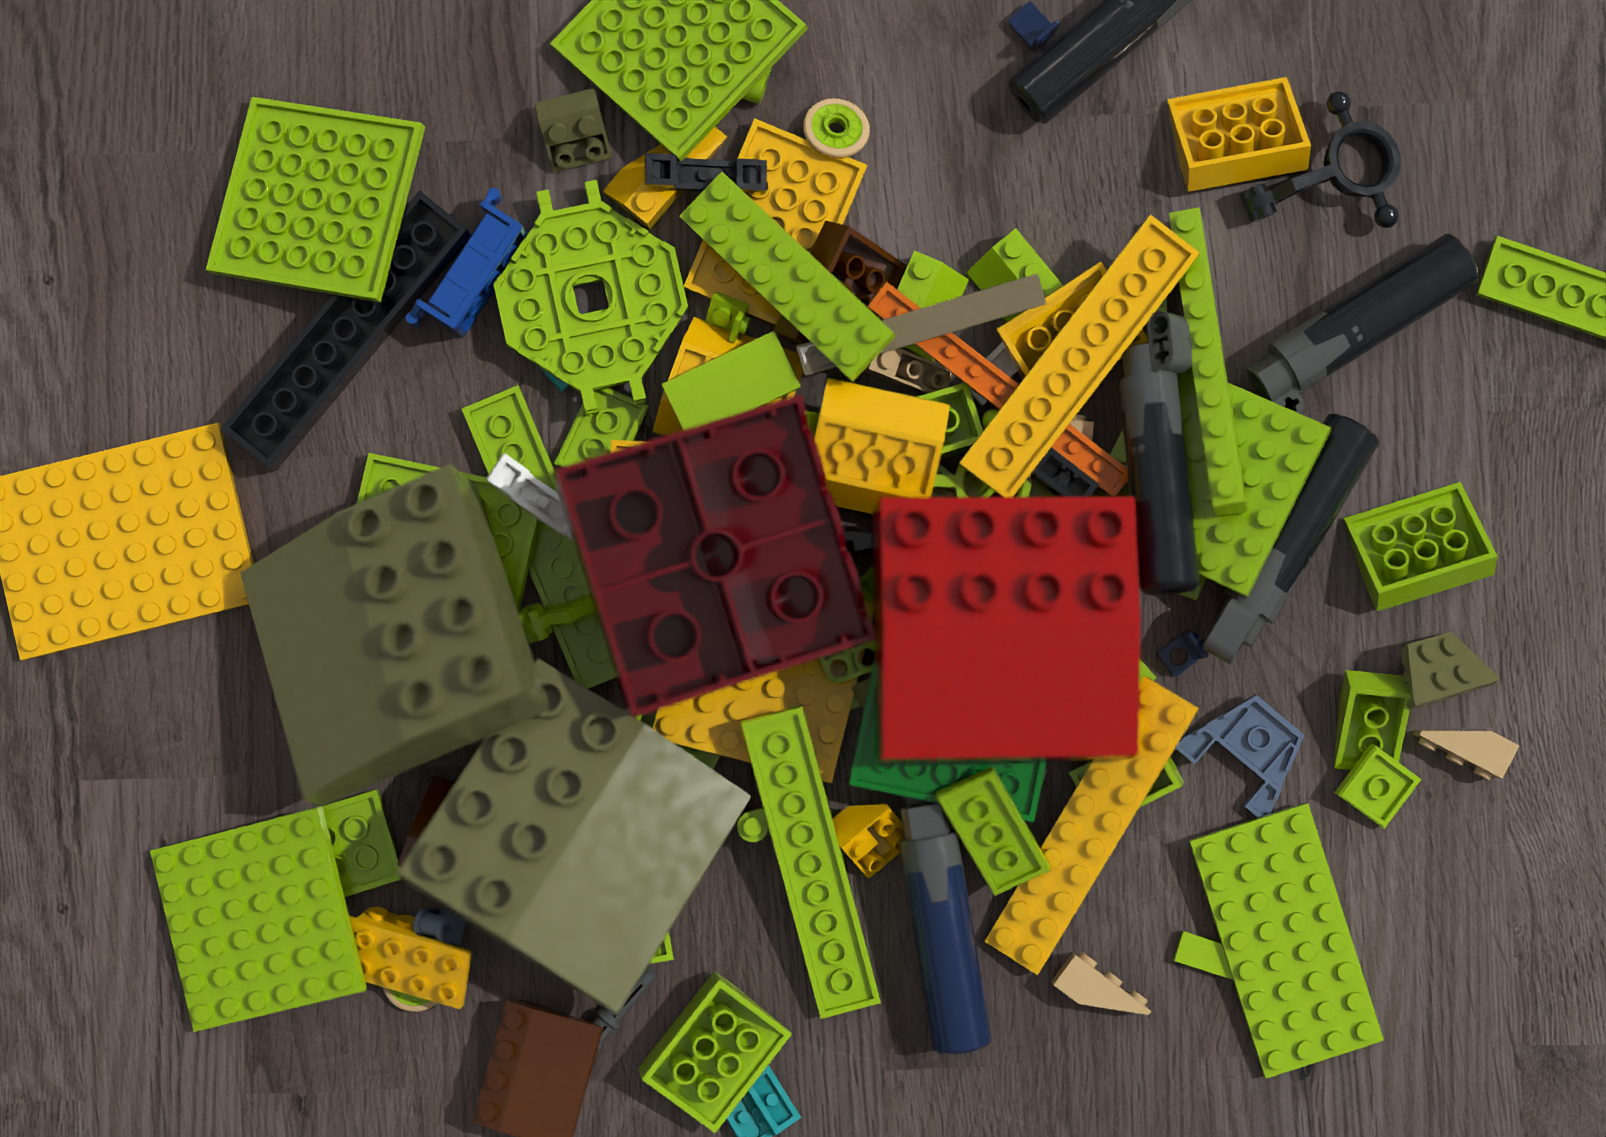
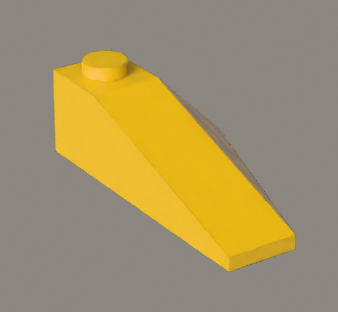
M714 127L686 158L710 159L728 137L718 128ZM661 144L647 152L671 154ZM645 154L624 166L603 190L604 194L649 231L683 192L681 190L645 185Z

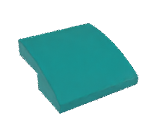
M768 1065L725 1121L735 1137H771L779 1134L802 1117Z

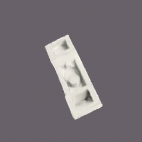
M503 454L486 480L529 514L573 542L558 493L532 476L528 469L508 455Z

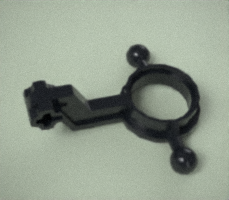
M1342 91L1333 92L1327 99V109L1331 114L1338 117L1342 127L1329 142L1328 148L1325 151L1324 167L1290 179L1269 191L1265 183L1240 193L1250 221L1257 222L1277 212L1276 204L1299 192L1330 181L1333 187L1344 195L1373 199L1377 209L1374 214L1375 222L1382 228H1391L1397 223L1399 213L1395 206L1388 204L1383 191L1392 186L1399 175L1401 158L1398 145L1390 133L1378 124L1367 121L1353 122L1349 113L1351 106L1350 97ZM1360 137L1367 139L1379 151L1383 162V170L1376 184L1366 186L1356 184L1348 179L1341 170L1338 153L1339 147L1346 138Z

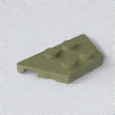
M1452 632L1413 642L1400 649L1401 660L1404 665V685H1409L1411 698L1406 701L1409 711L1491 686L1500 680L1498 675Z

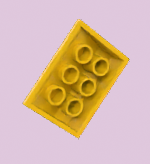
M1287 77L1167 99L1180 169L1188 192L1308 170L1311 144Z
M1102 262L1095 264L1046 296L1045 305L1025 310L996 329L1022 380L1107 270ZM1141 329L1128 347L1145 344L1149 341L1143 329Z

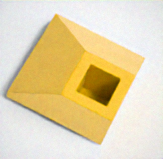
M887 804L847 806L832 819L839 846L868 879L901 853L899 840L904 838L903 825Z

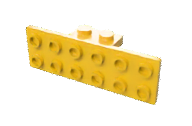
M369 907L357 918L349 916L365 982L457 1009H461L464 1006L471 958L470 950L415 934L413 927L415 917L411 915H397L388 912L382 907Z

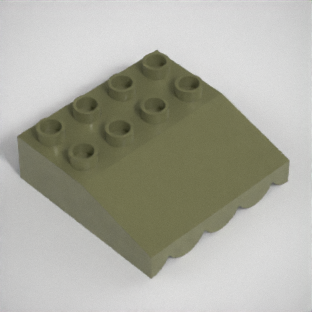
M451 464L332 515L240 573L303 799L319 807L549 711L478 487Z
M537 659L534 664L549 711L485 738L398 871V875L404 884L618 1016L634 987L659 950L666 935L690 900L700 880L716 858L734 825L750 803L751 795L643 722L629 716L628 713L540 659Z

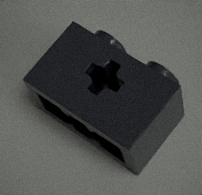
M1052 447L1030 474V477L1056 497H1090L1099 486V483Z

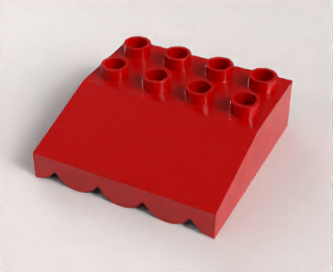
M907 497L879 499L872 513L875 632L878 638L876 639L879 763L911 760L922 762H957L968 760L1024 761L1034 759L1069 761L1098 758L1131 760L1138 756L1140 607L1135 497Z

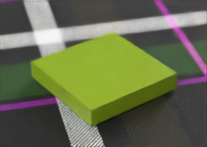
M1371 743L1334 793L1385 829L1422 779Z

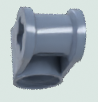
M443 907L422 908L415 917L413 927L415 934L419 936H434L433 938L444 943L461 944L466 921Z

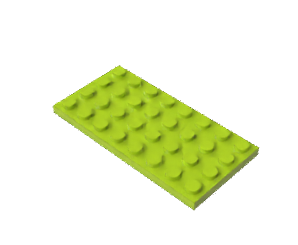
M1305 802L1188 840L1263 1076L1267 1079L1384 1041L1309 803Z

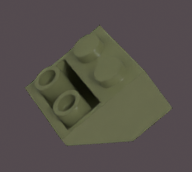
M595 88L535 102L538 122L553 173L612 158Z

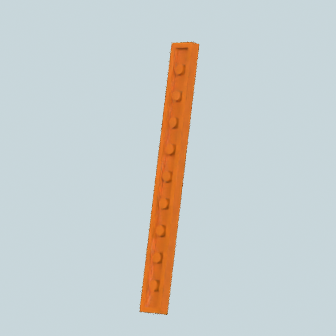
M888 282L884 284L867 306L868 309L882 320L921 309ZM952 332L915 343L918 348L998 410L1002 408L1019 385ZM1068 424L1051 446L1099 483L1098 487L1110 497H1115L1128 481L1127 468L1071 424Z

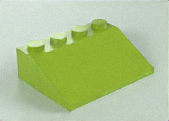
M1461 482L1344 518V524L1365 587L1377 612L1495 574L1498 556Z
M714 970L643 1061L638 1071L644 1082L716 1133L792 1033L744 992Z

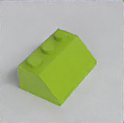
M1016 228L994 245L966 272L980 291L1034 274H1038L1044 297L1063 286ZM1021 312L1005 316L1003 319L1008 322Z
M914 250L897 290L920 308L961 297L969 279L943 262ZM915 344L900 348L934 362L933 358Z

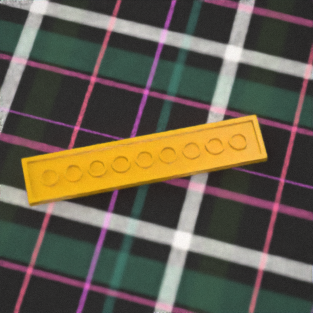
M1149 215L958 464L1001 497H1013L1200 252L1152 215Z
M1147 676L1142 678L1139 683L1138 756L1131 760L1106 758L1093 760L1040 848L1050 865V871L1018 885L986 938V943L1036 975L1041 972L1199 710L1197 706Z

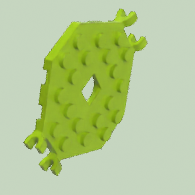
M597 180L585 182L588 204L554 211L549 189L537 191V201L541 214L527 237L523 239L511 257V261L503 273L499 275L493 284L507 347L580 392L585 415L597 413V404L593 390L626 383L630 385L633 405L646 403L642 378L688 309L675 247L665 241H661L628 217H623L612 210V207L602 202ZM603 280L609 308L584 314L579 313L573 286Z

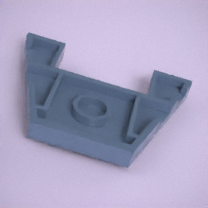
M1254 694L1182 737L1176 749L1192 763L1196 764L1215 741L1222 744L1264 780L1243 804L1259 818L1271 814L1304 734L1258 695Z

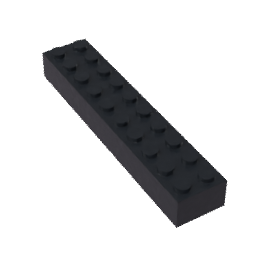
M419 190L404 209L381 303L332 294L221 429L268 468L277 471L411 310L417 298H421L471 238L470 232Z

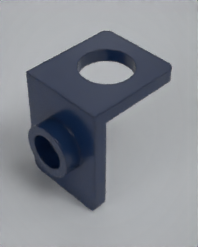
M1027 2L1008 20L1009 25L1034 52L1057 32L1060 25L1058 20L1051 24L1032 2Z
M1190 631L1183 632L1157 653L1158 657L1175 677L1179 676L1199 659L1209 656L1203 650L1205 644L1203 639L1196 632L1192 634ZM1175 647L1184 649L1187 654V659L1182 665H1174L1169 659V653Z

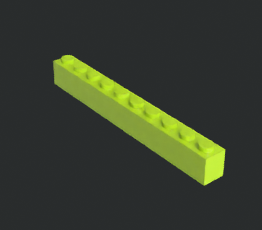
M1200 207L1169 213L1171 231L1200 252L1180 278L1179 284L1184 317L1189 325L1192 370L1213 507L1216 516L1248 511L1202 215Z

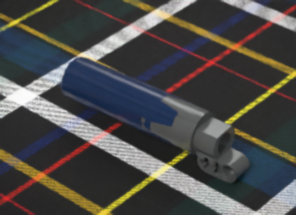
M904 796L906 806L900 808L904 838L899 840L933 1050L940 1054H960L976 1051L979 1048L988 1046L992 1038L959 837L956 830H951L950 821L940 803Z

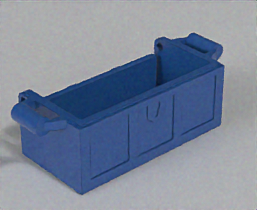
M490 188L487 192L488 196L479 204L485 216L428 303L426 304L417 298L414 308L411 312L407 313L406 321L411 326L419 327L422 323V318L426 314L460 337H464L495 291L493 284L499 275L503 273L511 261V257L523 239L528 235L522 224L495 208L497 204L502 202V195L497 188Z

